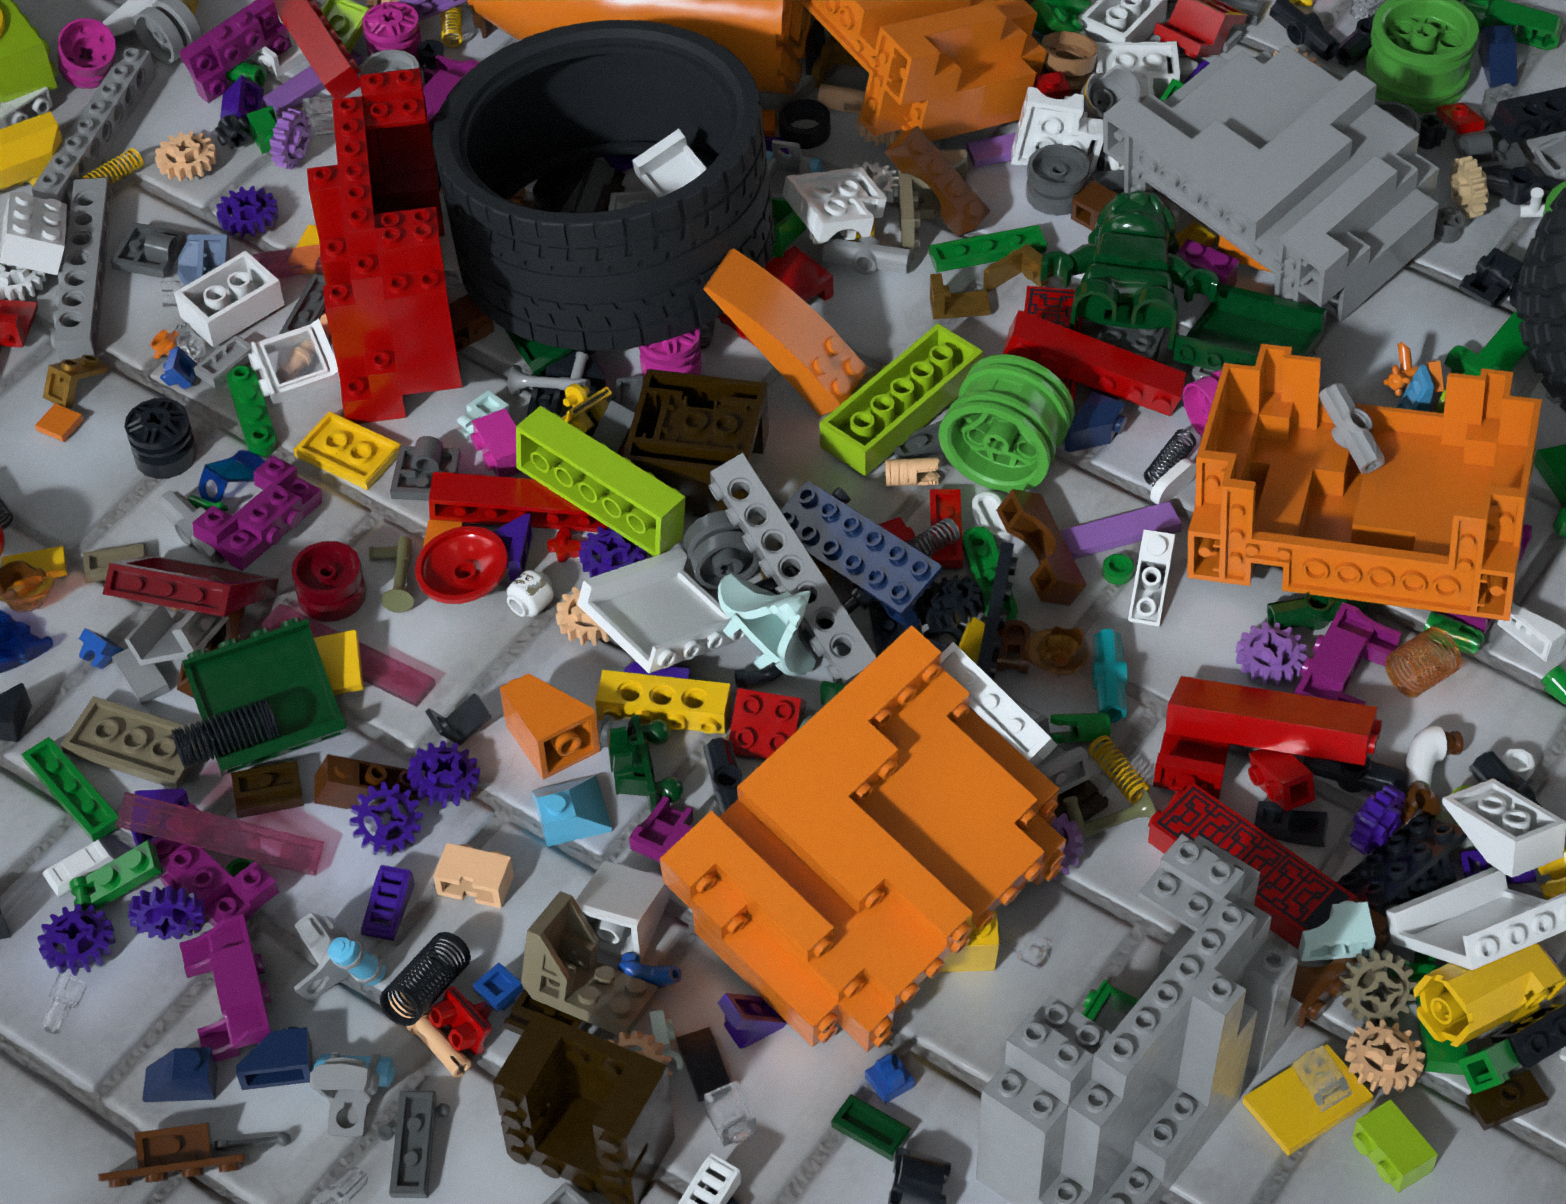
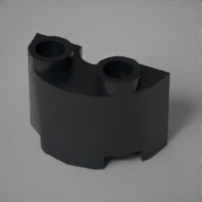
M1494 247L1487 256L1483 255L1479 259L1475 268L1477 272L1471 275L1467 274L1462 279L1459 290L1490 307H1493V305L1499 307L1510 295L1512 290L1510 284L1516 274L1520 272L1524 263Z
M899 1147L895 1154L893 1167L895 1177L889 1192L888 1204H946V1195L941 1193L943 1183L945 1184L949 1178L951 1163L940 1158Z

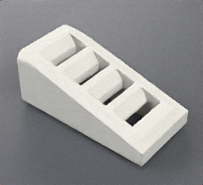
M1513 603L1510 621L1498 620L1497 622L1502 629L1545 662L1562 650L1566 640V629Z
M710 1153L678 1204H698L694 1201L696 1198L707 1204H726L741 1184L740 1170ZM705 1185L718 1192L716 1196L705 1190Z

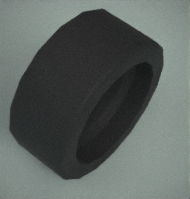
M812 99L791 101L783 106L779 112V135L783 137L784 141L798 143L801 149H812L825 143L830 136V112L819 101ZM798 120H812L819 123L817 126L808 129H800L791 125Z

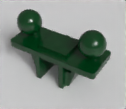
M637 714L632 715L633 735L627 737L626 726L609 729L608 752L611 772L614 774L616 795L647 796L650 812L652 813L657 806L656 795H659L661 799L663 796L670 798V803H675L682 798L684 786L678 778L672 776L655 782L648 742H644V737L651 744L662 745L670 738L671 729L668 723L662 719H654L649 723L640 724L639 715Z

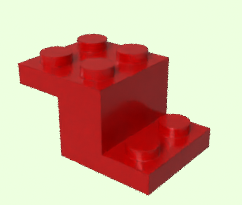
M1178 0L1169 22L1156 23L1153 33L1161 37V42L1177 41V46L1183 48L1182 53L1187 56L1208 58L1209 55H1220L1233 25H1244L1248 14L1220 0Z

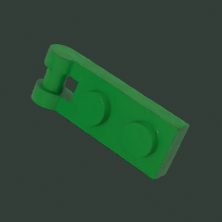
M147 840L87 876L73 878L69 882L71 894L76 897L74 908L76 904H80L82 910L86 911L90 905H93L95 910H98L160 874L162 870L155 845Z

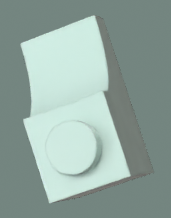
M1344 901L1339 904H1332L1328 921L1317 928L1302 932L1298 949L1301 962L1356 958L1358 953L1364 957H1369V950L1373 949L1376 937L1368 903Z

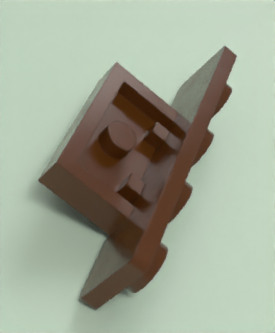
M208 1122L135 1132L138 1168L98 1174L99 1182L109 1181V1188L132 1185L131 1178L145 1176L146 1183L168 1180V1173L182 1171L183 1178L205 1175L204 1168L219 1166V1173L241 1170V1163L250 1162L249 1154L245 1153L213 1158L210 1123Z

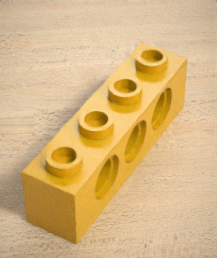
M602 670L595 699L597 720L603 721L605 714L613 715L615 719H623L625 716L632 717V715L638 714L640 724L649 723L654 719H662L668 723L670 729L701 731L707 734L726 733L732 703L730 683Z

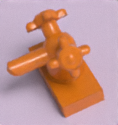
M1402 341L1397 343L1400 371L1398 365H1393L1392 372L1388 378L1383 380V384L1393 389L1396 396L1402 395V390H1406L1419 366L1412 367L1410 348ZM1440 359L1427 360L1426 367H1428L1435 386L1434 392L1444 391Z

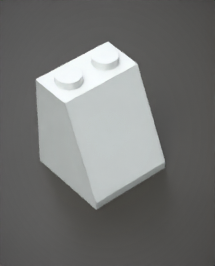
M604 860L575 901L599 939L598 951L620 958L626 952H634L636 955H639L641 963L669 901L670 891L669 887L663 883L662 875L656 872H644L633 869L624 863L615 864Z

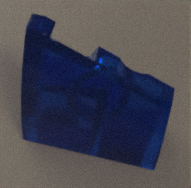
M0 610V673L26 664L53 647L51 637L39 638L30 633L31 626L24 622L15 621L11 615Z

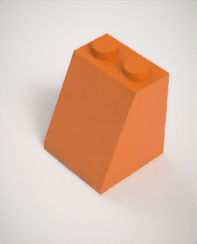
M529 673L520 678L512 679L500 687L506 727L543 780L600 752L596 712L592 707Z

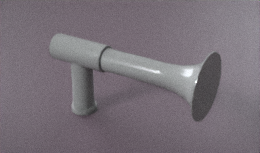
M576 352L571 377L557 378L528 375L523 373L519 365H513L508 375L509 391L514 396L518 395L521 389L525 387L552 388L565 391L566 387L573 383L581 387L587 386L590 389V380L582 378L589 356L583 352Z

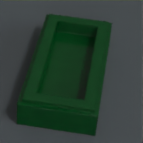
M852 1094L849 1095L831 1120L832 1128L892 1162L895 1159L896 1150L904 1146L912 1133V1128Z

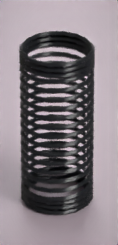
M268 699L258 700L257 703L253 701L252 706L248 703L247 709L243 705L241 710L236 707L235 712L230 709V715L226 711L224 716L219 713L218 718L213 715V721L210 717L207 718V722L202 719L201 724L199 721H196V727L193 723H190V729L187 725L184 726V730L182 727L175 728V730L172 729V736L183 767L187 769V767L190 768V766L197 765L193 747L199 762L203 763L198 743L205 761L208 762L209 758L204 742L211 759L214 760L209 738L216 756L220 757L214 734L222 754L225 756L226 752L220 733L228 753L231 754L232 751L225 729L233 750L237 752L231 728L238 746L242 750L243 747L236 724L246 748H248V743L242 723L251 745L254 746L248 722L255 740L259 744L260 741L253 718L263 742L266 740L259 717L268 740L279 737L277 723Z
M440 932L435 935L382 991L380 1006L384 1014L399 1025L411 1026L415 1024L469 965L471 955L467 944L453 933ZM441 939L448 940V941L454 943V944L462 951V953H463V955H464V959H463V957H462L460 951H459L455 946H453L452 944H450V943H448V942H446V941H442ZM437 943L447 944L448 946L452 947L458 953L461 959V963L457 955L450 948ZM435 946L443 947V948H445L446 950H448V951L456 958V960H457V962H458V967H457L456 962L454 961V959L452 958V956H451L448 952L442 950L441 948H437V947H435ZM436 950L446 954L452 960L454 966H452L451 962L444 955L438 953ZM395 991H397V994H398L399 998L404 1002V1004H406L407 1006H409V1007L412 1008V1009H415L416 1011L410 1010V1009H408L407 1007H405V1006L398 1000V998H397V996H396V994H395ZM388 992L392 1004L395 1006V1008L405 1016H409L412 1018L403 1017L393 1009L389 1002ZM400 992L406 997L408 1001L413 1003L414 1006L406 1002L405 999L401 996ZM392 993H393L394 998H395V1000L397 1001V1003H398L403 1009H405L406 1011H408V1012H410V1013H414V1014H416V1015H411V1014H408V1013L404 1012L403 1010H401V1009L395 1004V1002H394V1000H393V998H392Z

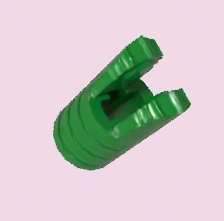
M242 61L227 71L225 76L227 80L234 83L243 75L260 87H263L267 71L264 66Z
M1431 611L1422 633L1424 638L1474 655L1480 650V644L1485 640L1482 630L1475 629L1473 626L1436 611Z
M1106 712L1050 715V723L1058 726L1070 725V731L1050 733L1049 736L1056 744L1088 743L1105 735L1110 738L1111 724Z

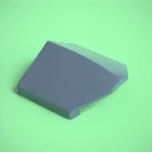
M189 234L187 243L178 257L177 274L184 286L231 259L229 236L227 234Z

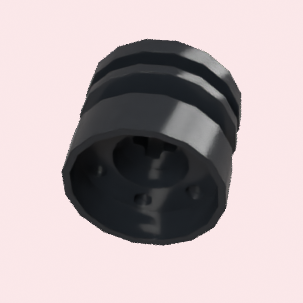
M153 398L141 402L132 408L126 416L124 427L137 469L145 476L155 479H169L181 475L195 462L197 447L185 407L178 401L168 398Z

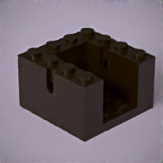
M647 369L622 457L629 459L634 465L645 472L653 474L658 480L669 487L677 489L685 496V510L692 511V516L703 517L708 513L727 510L728 508L723 500L717 501L709 489L708 485L711 484L710 472L741 453L744 454L750 465L752 453L764 454L769 434L767 383ZM737 490L732 496L741 500L745 499L749 493L744 490Z
M537 1011L493 1081L499 1115L502 1116L501 1126L506 1151L510 1158L519 1164L526 1165L529 1163L539 1167L549 1177L556 1179L562 1177L569 1180L584 1192L594 1191L605 1196L612 1204H639L675 1139L667 1065Z

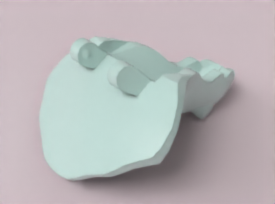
M729 574L721 579L718 585L720 608L728 618L732 619L723 632L729 638L736 634L739 629L744 632L763 652L753 662L759 669L774 662L776 663L775 666L784 674L801 676L812 670L816 663L807 641L798 627L805 614L811 591L799 592L795 595L786 591L776 595L733 574Z

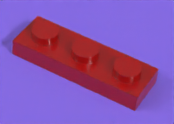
M930 489V528L943 519L950 518L955 522L960 532L959 539L951 544L948 543V546H944L943 549L935 551L934 554H931V559L939 563L942 568H963L960 489ZM947 525L948 530L955 537L952 529Z

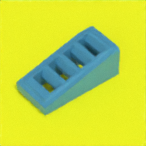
M1426 365L1419 366L1396 408L1429 412L1435 386Z

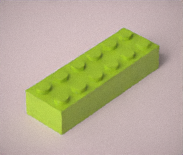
M937 323L819 422L820 447L866 477L888 458L896 447L903 445L910 435L925 426L959 396V390L971 367L983 358V351Z
M542 406L538 407L516 426L517 469L653 556L670 551L683 539L685 496L677 489L664 484L653 474L645 472L634 465L629 459L618 455L605 444L591 438L580 428L572 426L561 419L559 415L548 411Z

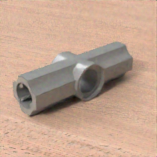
M862 237L858 242L830 238L828 242H824L822 261L851 265L856 272L863 275L872 274L876 269L908 274L911 250L883 246L874 237Z
M1334 383L1332 386L1324 388L1319 396L1320 401L1335 425L1331 433L1333 439L1340 446L1349 450L1361 474H1369L1385 464V457L1369 431L1373 426L1370 416L1365 411L1356 408L1343 383Z
M169 490L164 493L157 504L158 511L174 526L180 539L189 547L194 545L212 563L218 562L221 564L226 561L217 550L193 536L192 522L206 510L202 507L196 509L178 491L172 492Z

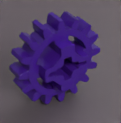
M242 186L237 193L230 190V197L222 196V203L216 205L218 223L221 224L223 231L229 229L231 236L239 232L241 238H244L246 233H250L252 237H255L256 231L265 233V227H273V220L279 218L277 201L272 193L266 194L265 188L255 191L254 186H251L249 190H245Z
M600 526L597 527L598 533L596 535L590 532L587 533L588 541H581V550L579 551L583 572H589L590 578L647 558L645 550L609 527L608 530H604Z
M441 741L440 747L435 748L430 742L427 745V751L418 748L416 757L410 758L407 780L410 781V790H418L417 799L419 800L428 797L430 806H433L436 801L441 802L442 808H446L449 801H452L456 807L460 806L461 797L465 800H470L471 792H476L480 776V769L476 768L477 759H468L470 750L458 751L457 743H454L449 748L446 747L445 741ZM422 770L425 771V777H426V778H424V776H423V774H422Z
M385 782L381 783L379 791H376L372 785L369 786L367 789L368 797L361 793L357 796V801L361 806L352 805L350 812L357 815V817L350 818L349 820L350 826L358 827L353 832V838H363L362 849L366 848L369 844L374 846L373 855H377L380 848L385 849L386 856H391L394 847L400 853L404 852V842L413 845L416 839L411 833H420L422 828L419 824L415 823L423 818V813L414 811L420 804L419 800L410 802L408 799L411 791L407 790L403 794L399 793V784L397 783L392 790L387 789ZM386 799V802L378 806L370 805L376 800ZM398 803L404 807L408 818L406 815L401 814L397 806ZM384 813L391 815L388 825L381 824ZM364 820L365 823L371 824L375 832L374 836L367 830ZM395 832L400 834L403 832L402 835L395 839L386 840L387 836Z
M1385 785L1382 791L1379 790L1376 795L1371 794L1368 796L1364 805L1356 812L1353 818L1355 822L1353 828L1355 830L1351 833L1350 837L1352 839L1349 842L1352 848L1366 855L1370 854L1373 848L1377 849L1379 845L1384 846L1402 821L1400 818L1402 812L1400 810L1403 808V801L1406 798L1402 791L1392 785Z
M154 886L152 892L141 890L140 896H133L132 903H129L128 919H130V926L137 927V933L148 932V938L159 935L158 938L166 940L171 939V936L175 939H180V934L192 936L193 930H200L201 923H204V901L196 899V893L185 894V888L175 891V888L171 886L164 887L162 890Z
M76 904L74 911L71 912L65 906L62 908L63 915L59 917L55 914L50 915L51 925L42 924L41 928L44 934L37 937L40 944L39 951L43 960H46L50 969L57 967L59 974L63 975L67 969H71L73 976H77L80 968H84L89 973L91 972V964L95 962L101 966L104 964L101 956L112 954L110 945L116 942L113 934L114 928L111 921L107 920L105 912L102 910L96 913L93 905H90L86 911H83L81 905Z

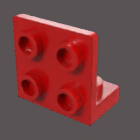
M0 300V346L24 347L38 310L37 302Z
M737 688L729 735L734 754L761 759L770 757L797 732L799 716L805 713L806 701L797 697Z
M1164 732L1160 753H1158L1153 787L1184 791L1193 782L1216 799H1219L1229 743Z

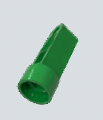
M1464 0L1463 5L1474 14L1478 22L1479 32L1483 31V27L1510 25L1515 41L1543 50H1552L1559 44L1564 24L1563 20L1555 14L1505 0Z

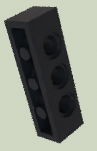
M1566 87L1501 100L1497 104L1490 123L1508 144L1566 131Z

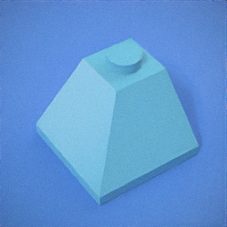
M596 775L532 790L547 847L612 831Z

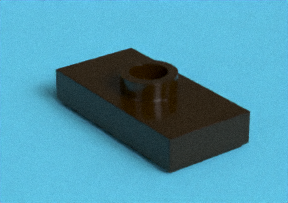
M1528 1070L1509 1078L1500 1085L1476 1094L1471 1093L1467 1095L1465 1102L1485 1131L1544 1107L1549 1099L1531 1071Z

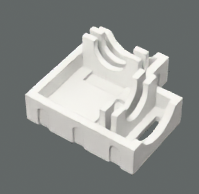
M1177 41L1161 43L1095 42L1098 46L1095 72L1097 74L1107 72L1117 65L1128 68L1139 82V101H1143L1150 94L1156 95L1160 99L1172 79L1180 82ZM1167 62L1172 64L1173 73H1168Z
M1028 87L1011 149V164L1027 165L1029 157L1037 149L1046 145H1068L1080 150L1088 158L1090 165L1089 176H1091L1092 172H1095L1103 145V120L1088 118V112H1083L1084 95L1074 94L1072 97L1065 96L1064 99H1053L1045 96L1035 87ZM1091 140H1096L1092 154L1087 156Z
M862 167L848 170L840 169L828 172L805 173L802 175H788L785 178L782 194L810 230L809 238L810 240L813 239L814 245L828 242L839 231H841L842 236L845 235V240H854L857 231L861 237H870L874 218L883 217L887 200L886 196Z

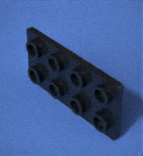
M1417 815L1396 834L1391 836L1384 846H1380L1373 853L1366 856L1361 863L1343 875L1337 883L1357 896L1362 902H1367L1368 906L1375 911H1380L1393 899H1396L1397 904L1401 905L1457 882L1448 853L1468 836L1460 826L1424 815Z

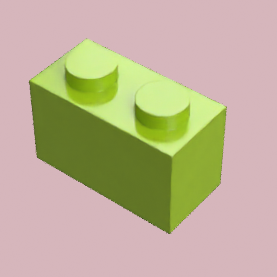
M1391 1099L1356 1120L1352 1134L1356 1149L1363 1156L1367 1155L1376 1166L1380 1178L1385 1183L1391 1184L1398 1193L1433 1172L1438 1156L1437 1152Z

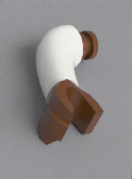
M1427 726L1412 739L1406 757L1405 771H1407L1405 777L1404 794L1406 798L1403 801L1404 806L1400 810L1402 812L1400 815L1401 823L1406 824L1418 808L1423 811L1424 816L1434 819L1441 812L1442 808L1439 799L1430 789L1432 772L1435 763L1441 762L1446 755H1460L1462 753L1464 741L1459 731H1451L1449 733L1440 726Z

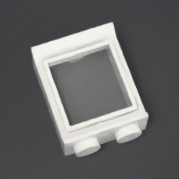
M319 318L310 325L259 342H251L252 353L248 354L251 366L254 371L259 370L262 379L258 380L264 397H270L273 405L340 383L336 359Z

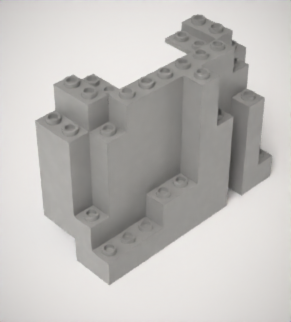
M1287 45L1274 56L1264 50L1258 56L1253 57L1242 50L1230 61L1219 55L1165 101L1158 99L1152 94L1143 101H1137L1127 94L1103 114V152L1124 166L1125 193L1137 190L1153 193L1154 187L1276 275L1275 297L1327 309V312L1340 322L1431 243L1434 238L1439 203L1434 198L1439 168L1431 160L1425 159L1417 153L1419 133L1411 126L1405 125L1393 117L1390 112L1374 104L1377 84L1356 70H1353L1340 81L1329 74L1323 67L1317 66L1305 58L1302 53L1296 52Z
M1183 834L1180 835L1161 858L1160 867L1138 892L1140 898L1181 922L1180 928L1161 949L1158 972L1142 990L1140 1000L1112 1033L1053 995L1049 996L1034 1015L1029 1013L1006 1040L1005 1064L982 1090L977 1180L1012 1204H1158L1240 1100L1246 1067L1260 1074L1298 1026L1302 1003L1291 997L1298 959L1267 941L1272 916L1254 906L1260 877L1259 871L1200 835L1193 841Z

